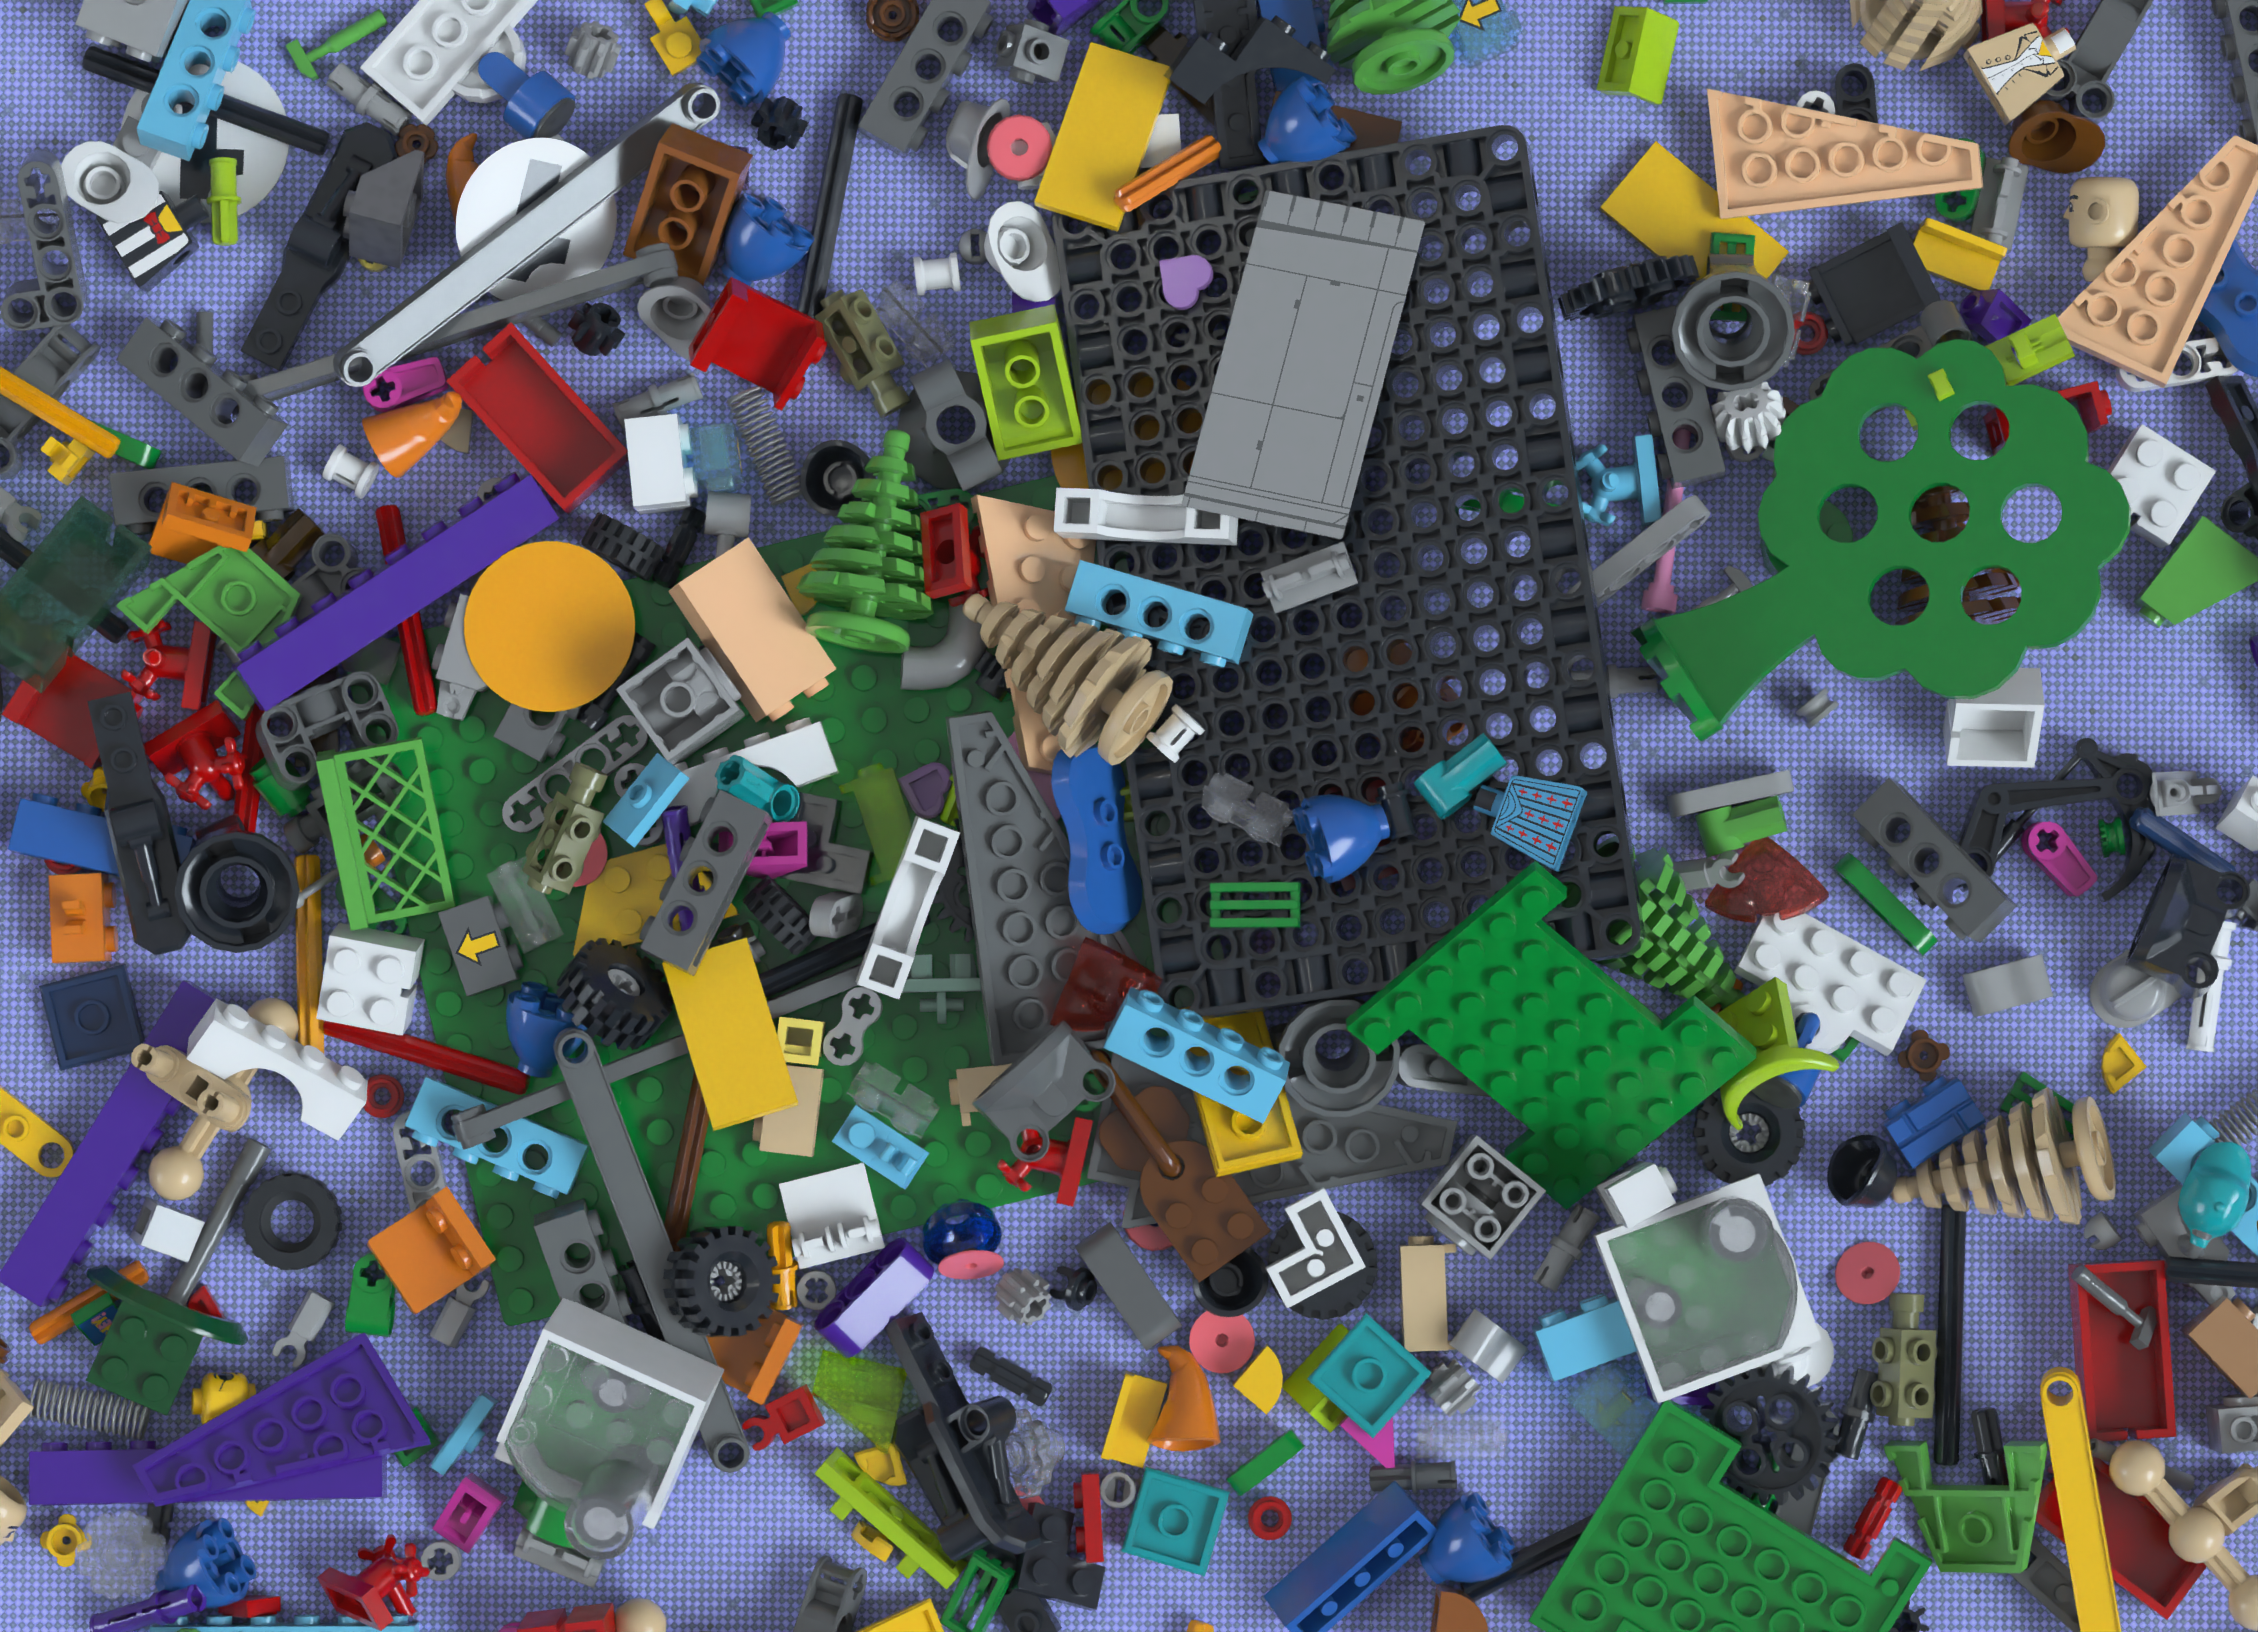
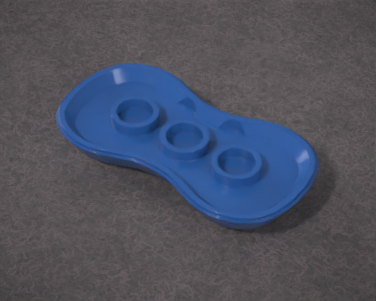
M2234 239L2197 320L2202 322L2213 333L2224 355L2235 368L2250 376L2258 377V272L2248 263L2237 241Z
M1096 743L1078 757L1073 755L1071 759L1061 749L1058 751L1053 762L1051 785L1055 803L1063 819L1069 840L1068 892L1070 903L1078 921L1086 930L1100 935L1113 934L1124 929L1135 918L1142 902L1141 879L1129 851L1124 829L1125 795L1121 796L1120 790L1125 787L1124 773L1120 763L1112 766L1099 755L1098 744Z

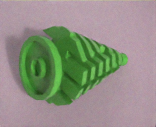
M1452 0L1329 1L1331 6L1328 15V29L1330 32L1327 35V53L1331 55L1330 59L1334 64L1339 61L1340 67L1352 69L1353 82L1363 92L1382 95L1415 89L1443 74L1454 61L1455 51L1448 37L1461 20L1457 14L1461 11Z
M892 429L885 433L882 446L884 448L883 456H872L865 467L867 473H874L873 475L877 476V479H857L851 491L855 498H862L861 500L866 502L853 501L842 505L837 517L843 523L850 524L834 525L828 530L822 539H825L824 543L831 548H822L816 551L809 563L812 564L811 567L816 571H811L802 576L796 589H800L799 593L807 598H814V601L829 606L845 607L844 610L849 611H818L811 614L807 619L805 629L807 633L816 638L833 644L870 652L904 653L909 651L910 646L908 632L896 624L875 618V616L892 617L900 620H917V618L925 619L934 614L931 598L922 593L925 591L924 570L920 566H914L915 564H923L922 543L911 538L915 537V533H921V519L917 515L905 511L919 508L918 494L914 489H909V486L901 484V481L912 482L916 480L913 464L907 463L904 460L905 453L909 450L910 435L902 430Z
M1617 836L1606 839L1596 846L1598 854L1602 857L1614 855L1619 848V840ZM1632 843L1634 860L1636 859L1641 866L1636 875L1645 930L1644 942L1635 954L1595 962L1613 970L1619 969V972L1635 979L1644 978L1645 983L1659 989L1668 983L1670 984L1668 986L1670 993L1687 999L1695 995L1709 1008L1719 1003L1723 1010L1746 996L1739 989L1733 988L1736 975L1729 963H1723V951L1717 940L1712 939L1709 943L1706 941L1712 935L1711 930L1705 919L1699 916L1698 906L1692 895L1686 893L1685 883L1679 872L1673 870L1674 864L1667 850L1664 847H1661L1659 851L1652 848L1635 855V848ZM1576 884L1566 885L1567 898L1560 903L1563 907L1571 908L1580 902L1581 890ZM1694 919H1696V921L1690 926L1689 924H1690ZM1624 921L1615 923L1609 931L1611 942L1614 945L1626 944L1632 936L1631 925ZM1648 968H1650V970L1642 977L1641 975H1642Z

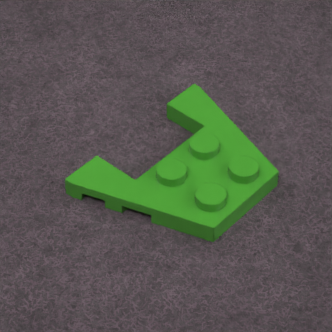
M217 546L190 561L185 567L171 575L153 582L148 588L134 596H129L120 601L116 607L145 633L149 634L169 610L180 601L238 653L256 640H259L264 645L275 638L277 635L274 629L295 615L303 596L250 548H248L246 553L233 548ZM235 671L213 693L242 720L246 721L250 717L255 701Z
M1891 1440L1884 1445V1451L1888 1460H1894L1902 1479L1898 1482L1902 1486L1904 1495L1911 1497L1920 1519L1917 1520V1523L1940 1572L2021 1573L2027 1569L2048 1451L2047 1441H2010L2004 1445L2009 1485H1934L1927 1441Z

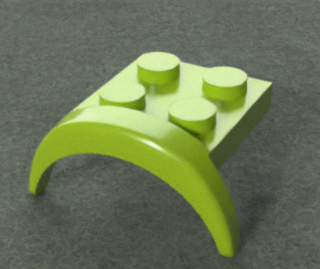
M1777 977L1772 978L1717 1013L1719 1017L1756 1047L1757 1058L1720 1087L1724 1113L1736 1130L1743 1128L1742 1121L1737 1114L1738 1107L1743 1098L1759 1084L1775 1076L1792 1071L1818 1069L1834 1072L1839 1068L1838 1061L1831 1055L1798 1047L1787 984Z

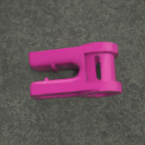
M431 357L387 368L374 378L371 383L363 386V392L371 407L377 412L383 413L412 405L444 392L449 388V384L446 382L447 375L439 359ZM386 381L389 387H395L396 389L389 392L390 400L383 402L380 396H374V393L380 391L379 383Z
M2050 821L2033 823L2027 826L2022 833L2021 847L2024 853L2067 896H2080L2097 881L2096 873L2063 828L2057 823ZM2037 833L2051 834L2052 837L2048 841L2051 847L2050 850L2037 849L2036 845L2040 841L2036 835Z

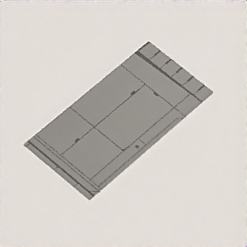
M1269 190L1265 191L1181 504L1183 507L1337 539L1343 538L1423 233L1424 221Z

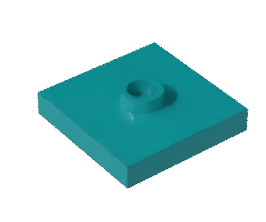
M1365 1313L1307 1379L1367 1434L1374 1438L1432 1372Z
M1146 1466L1121 1552L1205 1576L1230 1491Z

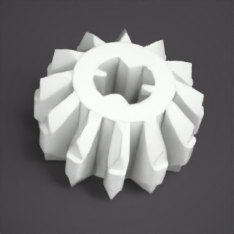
M1767 381L1754 388L1718 392L1717 403L1712 405L1711 411L1719 441L1726 442L1731 451L1743 446L1748 454L1752 447L1758 445L1766 450L1768 440L1776 439V436L1781 432L1784 420L1787 418L1782 396L1778 390H1771Z

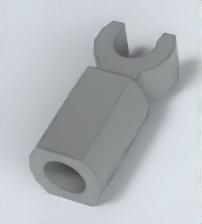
M0 487V524L3 523L7 526V532L14 540L23 543L29 530L21 525V522L29 524L36 530L40 525L42 516L32 507L19 505L17 503L18 500Z
M1725 851L1716 860L1706 857L1673 862L1674 865L1672 867L1682 877L1686 891L1712 888L1716 883L1722 887L1734 888L1740 885L1745 878L1744 872L1731 873L1725 867L1734 864L1739 857L1735 851Z
M485 1279L477 1291H470L466 1287V1283L456 1288V1296H449L429 1335L449 1347L456 1348L476 1311V1308L473 1307L475 1300L485 1296L490 1289L489 1280Z
M309 1289L288 1325V1328L291 1330L288 1337L281 1338L276 1342L272 1355L275 1357L280 1356L283 1348L291 1345L297 1350V1357L292 1366L299 1368L304 1364L308 1354L306 1344L308 1341L314 1342L335 1302L321 1293Z

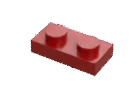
M1099 1471L1081 1472L1082 1482H1073L1074 1509L1083 1508L1084 1526H1075L1077 1553L1086 1552V1563L1104 1562Z

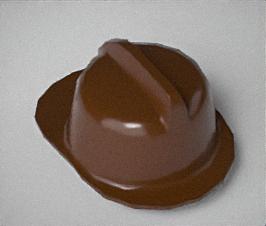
M2039 100L2013 120L2012 135L2008 142V152L2012 158L2018 159L2019 163L2054 173L2069 174L2082 171L2093 165L2101 157L2105 148V135L2096 123L2068 113L2060 104L2054 101Z

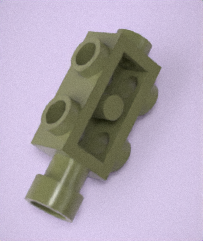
M863 288L847 295L841 289L824 298L820 302L824 310L818 313L815 318L823 323L824 338L827 346L833 348L841 362L839 371L843 380L850 385H854L857 392L869 388L875 398L872 403L881 418L909 404L911 400L902 385L897 386L891 375L905 365V362Z
M575 762L569 776L572 782L567 793L564 794L557 791L554 800L546 805L543 813L545 820L536 840L527 847V860L522 869L524 873L530 876L526 884L531 888L551 895L553 888L570 894L574 883L583 872V862L591 844L598 838L601 831V822L605 814L593 807L591 802L595 793L601 792L608 777L605 773L588 765ZM563 809L562 817L555 821L556 813ZM546 849L544 857L537 860L539 852Z
M1892 1292L1889 1295L1888 1309L1893 1311L1892 1328L1880 1327V1335L1874 1340L1872 1345V1355L1878 1363V1381L1874 1382L1871 1386L1870 1399L1876 1407V1415L1888 1417V1425L1915 1426V1418H1933L1935 1359L1937 1355L1936 1330L1919 1329V1312H1924L1925 1294Z

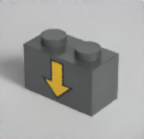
M485 896L438 913L466 996L472 997L521 979L518 970L524 968V963L517 944L509 945L504 928L510 927V923L502 902L495 904L493 897Z

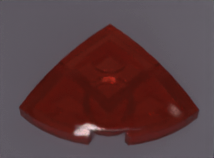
M1765 837L1752 841L1740 853L1734 864L1730 865L1727 869L1731 873L1744 872L1745 878L1740 885L1734 888H1726L1717 883L1707 897L1705 907L1723 917L1756 923L1757 914L1771 916L1779 912V919L1782 921L1814 909L1829 898V892L1796 858L1775 841Z
M1085 937L1049 1025L1056 1026L1064 1020L1074 1031L1104 1030L1106 1022L1114 1020L1130 987L1139 991L1148 990L1156 993L1163 979L1120 952Z

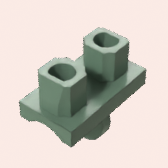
M950 954V978H933L932 955H915L902 992H937V999H920V1012H937L938 1024H947V1011H964V998H947L946 992L981 991L980 978H977L973 954Z

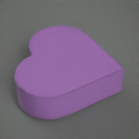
M1199 255L1159 261L1163 293L1166 301L1178 310H1187L1193 307L1199 298V291L1207 288L1212 282L1213 269L1210 263Z
M933 762L897 779L912 810L917 816L924 819H932L941 814L945 803L943 794L949 790L952 783L949 779L951 773L946 766Z

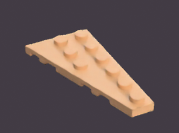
M1707 88L1720 219L1983 188L1980 149L1977 143Z
M2234 135L2167 206L2111 261L2103 272L2076 297L2058 317L2071 346L2162 388L2166 386L2258 190V145Z
M981 495L973 496L971 503L973 513H977L981 532L978 540L981 553H985L989 574L987 587L991 605L995 607L1000 602L1006 601L1019 605L1017 607L1020 608L1018 615L1023 609H1034L1045 613L1044 624L1051 615L1072 620L1070 623L1072 627H1075L1074 621L1076 617L1067 613L1065 607L1079 561L1083 560L1094 564L1096 540L1071 539L1059 536L1054 532L1055 511ZM1012 668L1007 669L1004 672L1007 688L1011 689L1015 715L1012 718L1020 760L1028 771L1051 775L1054 759L1058 751L1062 749L1057 741L1058 734L1054 736L1042 723L1043 712L1041 714L1034 712L1027 702V691L1024 692L1017 689L1010 677Z

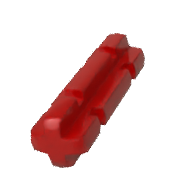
M1887 1477L1880 1478L1874 1489L1876 1495L1874 1498H1869L1853 1527L1856 1529L1854 1535L1850 1534L1843 1546V1550L1859 1560L1866 1558L1872 1547L1869 1544L1872 1538L1876 1540L1892 1510L1889 1508L1891 1503H1896L1902 1492V1486Z

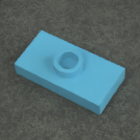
M657 753L603 822L635 848L690 778Z
M487 1392L480 1394L431 1462V1468L444 1476L451 1470L464 1450L471 1454L486 1434L480 1427L499 1401Z

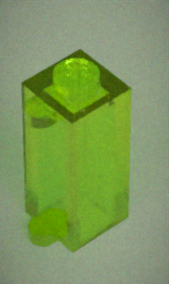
M882 763L857 770L858 779L839 786L841 794L854 791L881 872L869 877L872 886L893 879L912 828L894 769L891 767L884 770Z

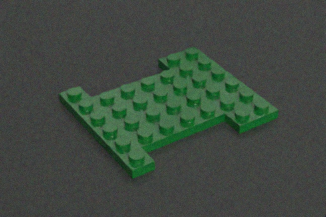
M1534 861L1388 983L1383 990H1380L1351 1014L1346 1020V1029L1377 1055L1408 1029L1416 1034L1529 1128L1504 1149V1157L1546 1190V1194L1567 1210L1756 1059L1757 1056L1754 1045L1695 995L1661 1021L1541 920L1567 898V887L1538 862Z
M1670 1399L1662 1402L1528 1621L1545 1632H1889L1931 1566L1932 1559L1894 1536L1871 1573L1720 1481L1740 1450L1742 1443Z

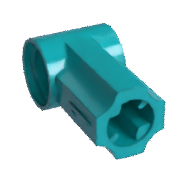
M1482 733L1448 761L1442 760L1424 772L1414 782V786L1442 820L1468 802L1474 790L1508 763L1488 737Z
M732 755L730 759L720 763L715 773L719 790L766 811L773 818V821L788 822L795 816L799 808L800 797L798 790L794 786L779 782L738 755Z

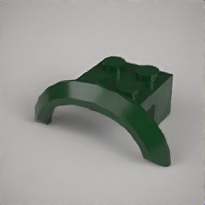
M102 1265L90 1268L86 1272L87 1277L93 1283L122 1300L91 1366L86 1381L163 1415H168L203 1336L235 1345H245L248 1341V1336L239 1322L214 1317L172 1301L129 1280L113 1267Z

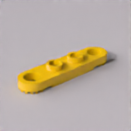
M0 1085V1144L40 1175L45 1177L61 1176L76 1152L73 1143ZM52 1142L59 1144L64 1151V1160L56 1168L45 1166L41 1160L42 1149L45 1145Z

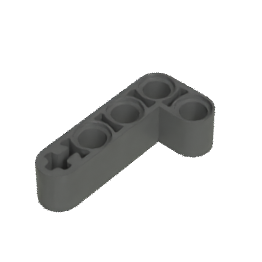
M37 149L30 152L24 158L17 176L37 278L12 284L8 288L1 305V317L4 323L9 328L17 331L73 323L81 316L87 300V287L62 167L59 159L52 152ZM33 168H39L41 174L47 175L43 193L39 194L41 189L40 179L37 174H31ZM41 209H51L58 215L60 220L54 224H47L38 217L37 212ZM52 250L60 251L67 257L68 262L64 265L52 264L47 259L46 253ZM60 292H67L75 297L77 303L70 307L60 305L56 301L55 295ZM18 298L25 299L32 304L34 310L28 313H21L13 307L11 302Z

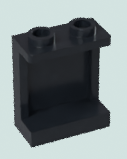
M1903 222L1886 229V232L1819 266H1813L1808 269L1812 279L1804 283L1815 305L1824 302L1831 316L1824 323L1835 344L1843 341L1846 348L1849 349L1923 312L1928 305L1941 300Z

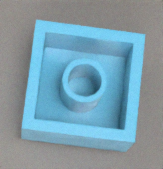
M1600 1293L1579 1301L1581 1309L1566 1314L1565 1310L1559 1308L1538 1316L1540 1324L1531 1328L1548 1374L1554 1382L1637 1351L1617 1299L1614 1297L1607 1299L1604 1293Z

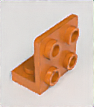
M172 482L148 542L147 552L184 564L189 563L217 546L233 548L247 553L252 540L257 507Z
M447 1186L434 1194L425 1204L367 1242V1246L413 1314H418L487 1269L496 1260Z
M771 1309L773 1312L768 1319H758L762 1326L755 1331H747L746 1335L731 1337L706 1336L717 1365L725 1369L722 1374L724 1383L748 1394V1399L760 1405L766 1402L804 1323L774 1309Z

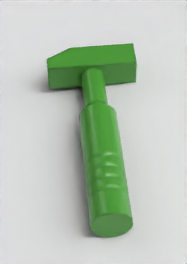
M378 9L354 24L331 35L324 44L308 53H305L298 39L285 46L300 73L315 81L319 79V76L312 66V62L328 53L341 51L387 25L388 22L382 11Z

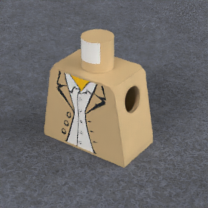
M2031 23L1973 45L1964 52L1963 57L2006 126L2064 77V73L2057 61L2076 50V46L2064 27L2043 38L2037 27Z

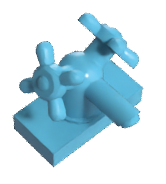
M1652 434L1635 436L1633 438V465L1605 468L1598 459L1608 450L1604 444H1599L1595 449H1590L1580 455L1576 460L1578 473L1583 469L1586 470L1592 479L1591 489L1593 492L1589 505L1582 502L1584 518L1592 523L1611 526L1616 516L1605 512L1609 501L1637 499L1639 502L1642 527L1651 526L1662 517Z

